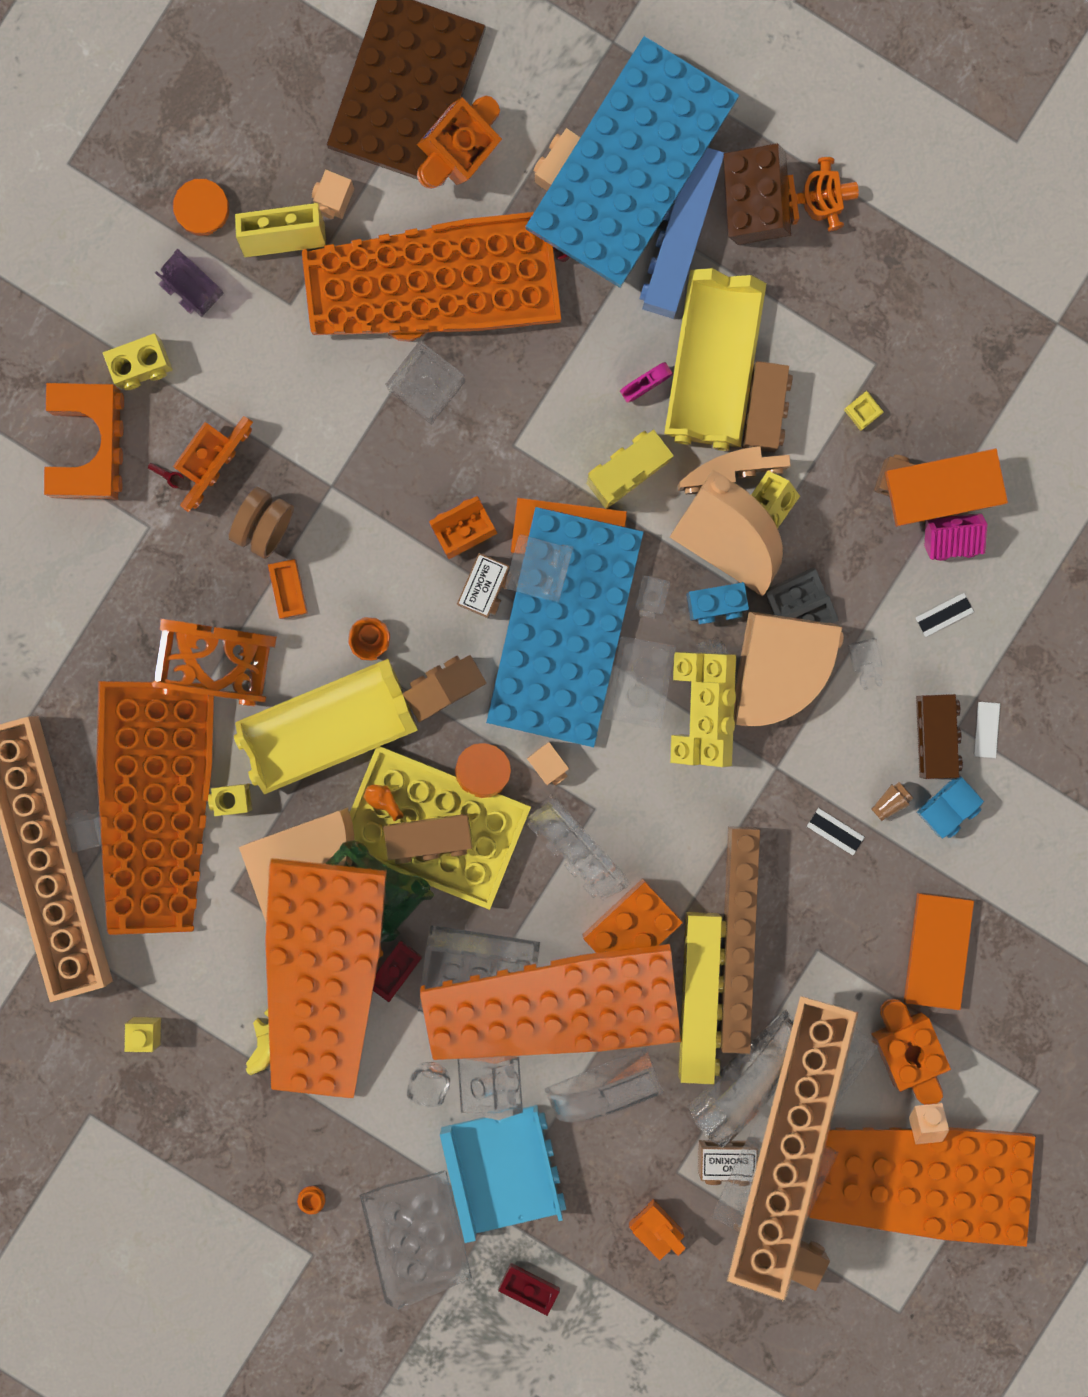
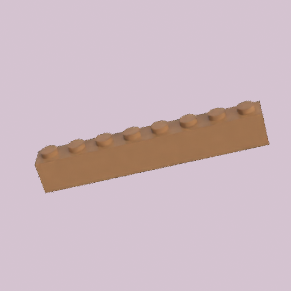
M728 826L724 909L726 936L723 938L725 962L722 965L724 988L720 999V1004H722V1020L719 1022V1031H721L720 1049L722 1053L750 1054L760 830L756 827Z

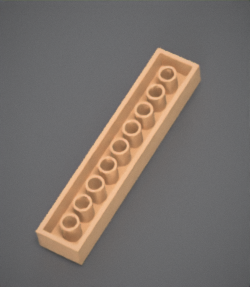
M28 716L0 724V826L49 1001L53 1002L103 988L113 982L39 716Z
M800 996L728 1282L781 1300H785L788 1295L859 1012Z

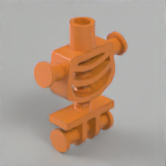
M821 157L818 159L820 171H813L808 176L802 193L796 194L793 174L788 175L792 225L798 223L800 219L798 205L803 204L811 219L816 221L828 220L829 232L836 231L844 226V222H840L838 217L844 209L843 201L858 199L859 190L857 182L840 184L839 172L831 171L832 164L835 161L834 158ZM817 181L814 191L810 192V183ZM822 181H826L824 190H821Z

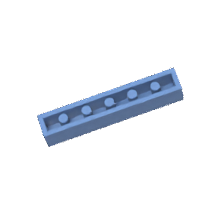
M707 148L677 196L674 205L671 206L664 217V221L669 223L666 232L660 230L656 247L660 248L658 258L652 257L647 272L652 274L650 284L644 283L639 298L644 301L643 310L674 319L724 158V152Z

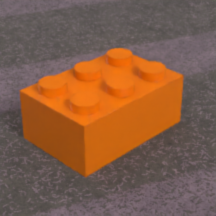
M642 878L582 935L583 939L596 953L657 946L683 922Z

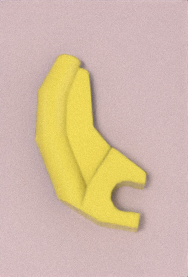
M268 1009L264 1012V1014H265L267 1017H268ZM259 1018L253 1022L257 1037V1048L246 1063V1072L249 1075L265 1070L270 1064L269 1023L264 1024Z

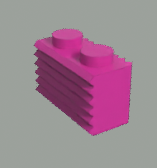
M982 513L948 516L926 521L924 547L930 559L942 561L951 557L956 558L957 556L971 558L985 553L988 524Z

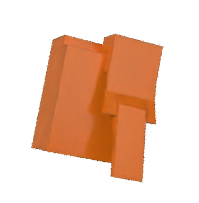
M654 1199L648 1203V1206L643 1208V1211L641 1210L638 1213V1216H635L636 1218L629 1222V1228L633 1234L659 1261L671 1250L679 1256L686 1249L680 1242L685 1237L683 1229Z

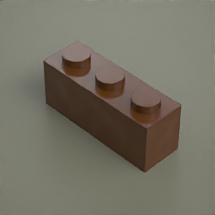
M956 694L916 696L919 778H959V771L963 769L962 756L958 755V744L962 740L961 729L957 727V716H960L961 711L960 701L956 700Z

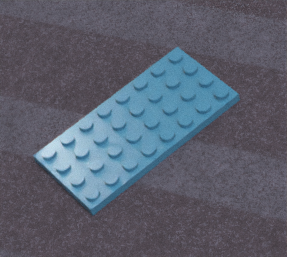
M644 36L528 221L526 230L621 288L737 102L739 94Z
M535 507L486 723L594 747L643 531Z

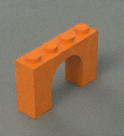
M46 383V411L54 416H83L92 418L99 428L101 444L96 456L83 466L44 467V495L51 498L118 499V492H121L123 487L122 477L119 476V465L123 463L122 448H119V439L123 437L124 433L123 421L120 420V409L124 408V395L120 393L121 390L114 384Z

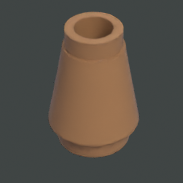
M898 782L895 785L891 784L871 809L883 821L885 818L910 805L909 802L914 798Z

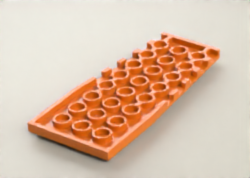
M527 212L463 219L431 225L432 228L423 230L415 228L405 230V233L391 236L383 234L378 235L379 238L370 240H352V243L338 246H334V244L325 245L322 249L312 251L304 249L302 250V260L311 333L313 335L465 332L561 322L553 246L526 230V225L534 213Z
M98 681L96 766L107 932L110 935L192 932L194 930L193 919L194 910L197 905L196 892L197 883L200 878V856L203 851L202 839L206 824L205 812L212 770L214 696L179 691L178 696L162 694V688L153 687L152 682ZM191 683L189 685L206 688L201 683Z
M271 859L269 864L265 939L271 1089L354 1098L381 948L387 871Z
M670 944L584 954L552 960L549 966L537 968L536 964L524 966L523 971L509 973L508 969L497 971V976L481 978L479 974L470 976V981L454 984L453 980L443 981L442 986L429 989H426L425 985L420 987V998L433 1060L600 1052L681 1042Z
M872 1127L848 1130L846 1128H835V1130H829L807 1218L947 1241L1027 1247L1036 1137L1029 1133L949 1127L943 1142L915 1145L912 1129H902L901 1127H889V1129H874Z

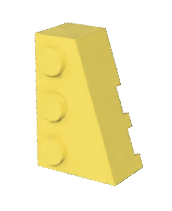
M655 430L648 434L646 431L641 432L632 440L634 444L627 449L620 448L610 456V461L603 466L599 464L588 473L589 476L586 484L605 509L611 507L673 459L674 455Z

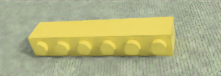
M686 912L679 1079L681 1083L714 1084L715 1076L720 1074V1060L715 1058L716 1048L721 1047V1031H717V1020H722V1004H718V993H723L724 979L723 976H719V968L725 962V949L720 948L721 937L725 938L726 921H722L719 913Z

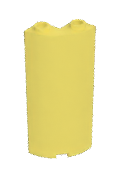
M713 268L690 270L664 432L668 436L675 437V443L690 445L692 441L713 445V449L719 451H729L730 447H741L767 284L752 275L728 277Z
M389 659L235 722L237 734L234 735V740L239 750L244 749L250 758L252 770L248 771L252 784L254 786L258 785L265 795L418 731L410 707L403 696L401 685Z

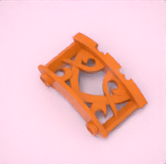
M161 619L160 630H162L155 681L152 682L153 687L162 688V694L178 696L179 691L239 699V704L255 706L256 701L266 702V696L262 695L270 647L275 648L277 637L214 627V631L211 632L212 626ZM175 632L180 653L171 654ZM199 639L204 640L206 643L205 649L193 653L191 648L199 649L196 642ZM219 639L223 640L226 656L237 666L226 676L214 681L203 671L196 658H203L211 654L217 647ZM236 645L241 647V651L238 653V655L243 656L241 660L233 654V648ZM183 659L185 664L178 665L173 669L174 672L182 671L184 673L183 679L179 681L167 679L170 660ZM246 669L251 670L250 677L244 673ZM196 678L206 688L189 685ZM244 680L249 682L248 691H245L242 688V683ZM232 684L235 692L221 689Z

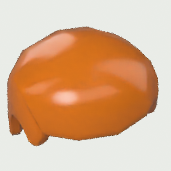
M364 617L359 619L349 630L348 644L352 653L361 660H377L389 647L390 632L386 624L377 618Z

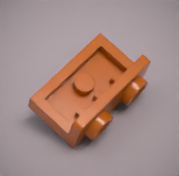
M478 496L463 501L459 506L440 513L429 521L448 559L498 534Z

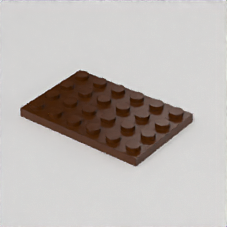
M377 0L327 142L328 149L418 180L417 171L428 156L417 144L453 102L462 98L486 30L485 25L415 0Z

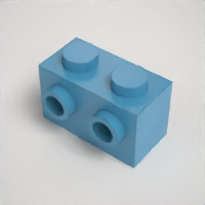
M744 582L690 591L686 594L690 620H698L699 624L715 622V617L722 615L726 616V620L743 617L742 612L749 610Z

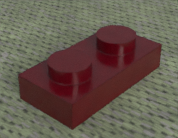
M400 940L377 971L373 991L389 1003L423 956Z
M510 1263L498 1287V1291L548 1316L560 1293V1287Z

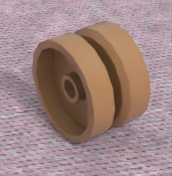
M259 487L254 488L248 494L235 516L230 529L229 540L243 548L251 543V552L267 559L276 549L286 532L294 506L280 498L272 503V494Z

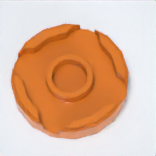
M193 179L184 183L177 190L173 200V212L178 223L187 232L196 236H208L225 225L229 216V202L225 192L215 182L207 179Z
M486 743L473 744L464 749L458 757L455 768L456 780L461 788L479 798L493 797L500 793L508 783L511 773L510 762L505 753L496 746Z

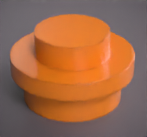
M317 1186L303 1188L297 1199L299 1208L306 1214L320 1212L326 1201L324 1192Z

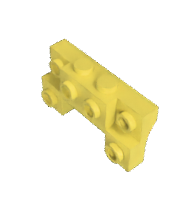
M674 652L673 680L691 681L690 735H671L670 763L715 767L732 766L733 731L735 729L736 655Z

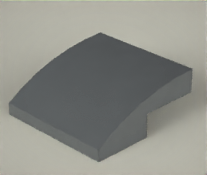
M815 568L808 569L768 588L765 593L774 615L825 623L839 621L831 599L825 593Z

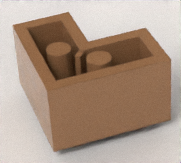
M457 655L444 663L445 668L442 669L438 665L427 671L425 674L428 678H425L423 675L409 683L412 688L404 692L403 696L418 722L438 713L487 684L471 655L461 660Z

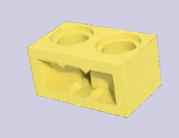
M155 333L103 352L112 380L120 389H135L141 385L140 382L148 379L151 381L166 377L167 372L173 370L162 340ZM156 353L158 356L157 361L153 365H147V357L150 354ZM126 363H131L130 372L126 375H121V367Z
M767 471L751 494L769 513L777 529L800 497L789 480L771 471Z

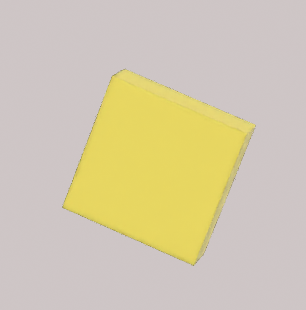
M867 391L844 409L860 431L884 413Z

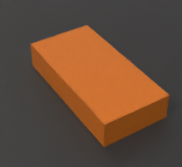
M296 559L268 564L279 619L307 614L308 611Z

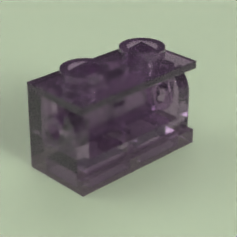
M178 248L162 266L160 271L163 275L157 271L155 272L161 279L158 285L170 296L175 292L182 299L179 304L189 314L195 311L200 317H203L224 294L219 286Z

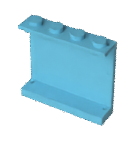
M538 1105L441 1127L440 1139L465 1243L476 1241L477 1233L553 1215L558 1216V1221L563 1220L562 1211L567 1210L563 1193L558 1194L556 1184L560 1183L557 1166L552 1167L550 1157L554 1156L551 1139H545L543 1130L548 1129L545 1113H539Z

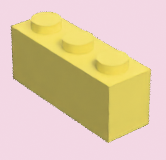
M318 203L235 214L236 238L244 257L320 248L326 245L325 223Z

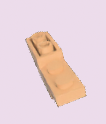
M761 446L733 451L716 457L690 472L679 482L678 491L685 490V494H697L713 470L734 483L736 482L735 474H739V478L756 477L757 472L767 473V471L782 475L783 470H787L790 467V455L762 457Z

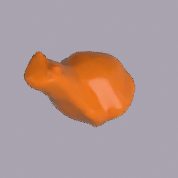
M369 785L366 788L364 799L370 806L378 810H385L393 818V821L403 818L404 815L387 786Z

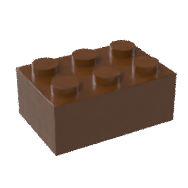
M779 143L724 153L729 238L737 245L791 236L787 155Z

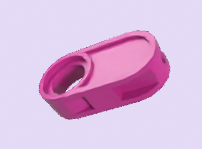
M663 362L627 384L620 390V393L625 401L630 403L666 381L673 373L667 363Z

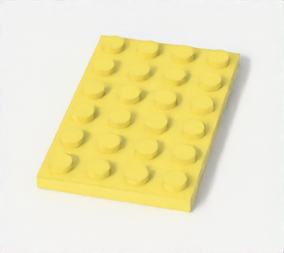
M380 746L375 748L350 811L355 840L354 856L490 910L531 806L499 793L493 797H475L474 794L467 793L461 788L456 780V776ZM369 785L387 786L397 806L403 813V818L393 821V818L385 810H378L370 806L364 799L366 788ZM468 813L473 847L472 849H467L466 855L451 856L450 852L439 853L440 858L423 860V856L412 857V862L395 864V859L388 860L383 829L385 825Z

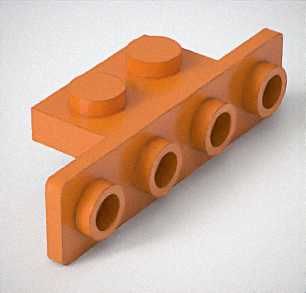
M243 416L228 438L204 422L173 467L195 482L180 504L184 510L190 512L192 508L196 509L201 504L204 498L202 493L208 485L211 487L216 483L220 476L218 471L224 463L228 464L236 454L234 449L240 440L243 442L248 438L252 431L250 426L253 423L249 418Z

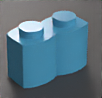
M959 776V778H953L936 795L920 807L916 813L938 837L942 839L946 836L951 838L961 829L959 825L964 819L968 818L970 820L982 810L980 806L984 801L963 777Z

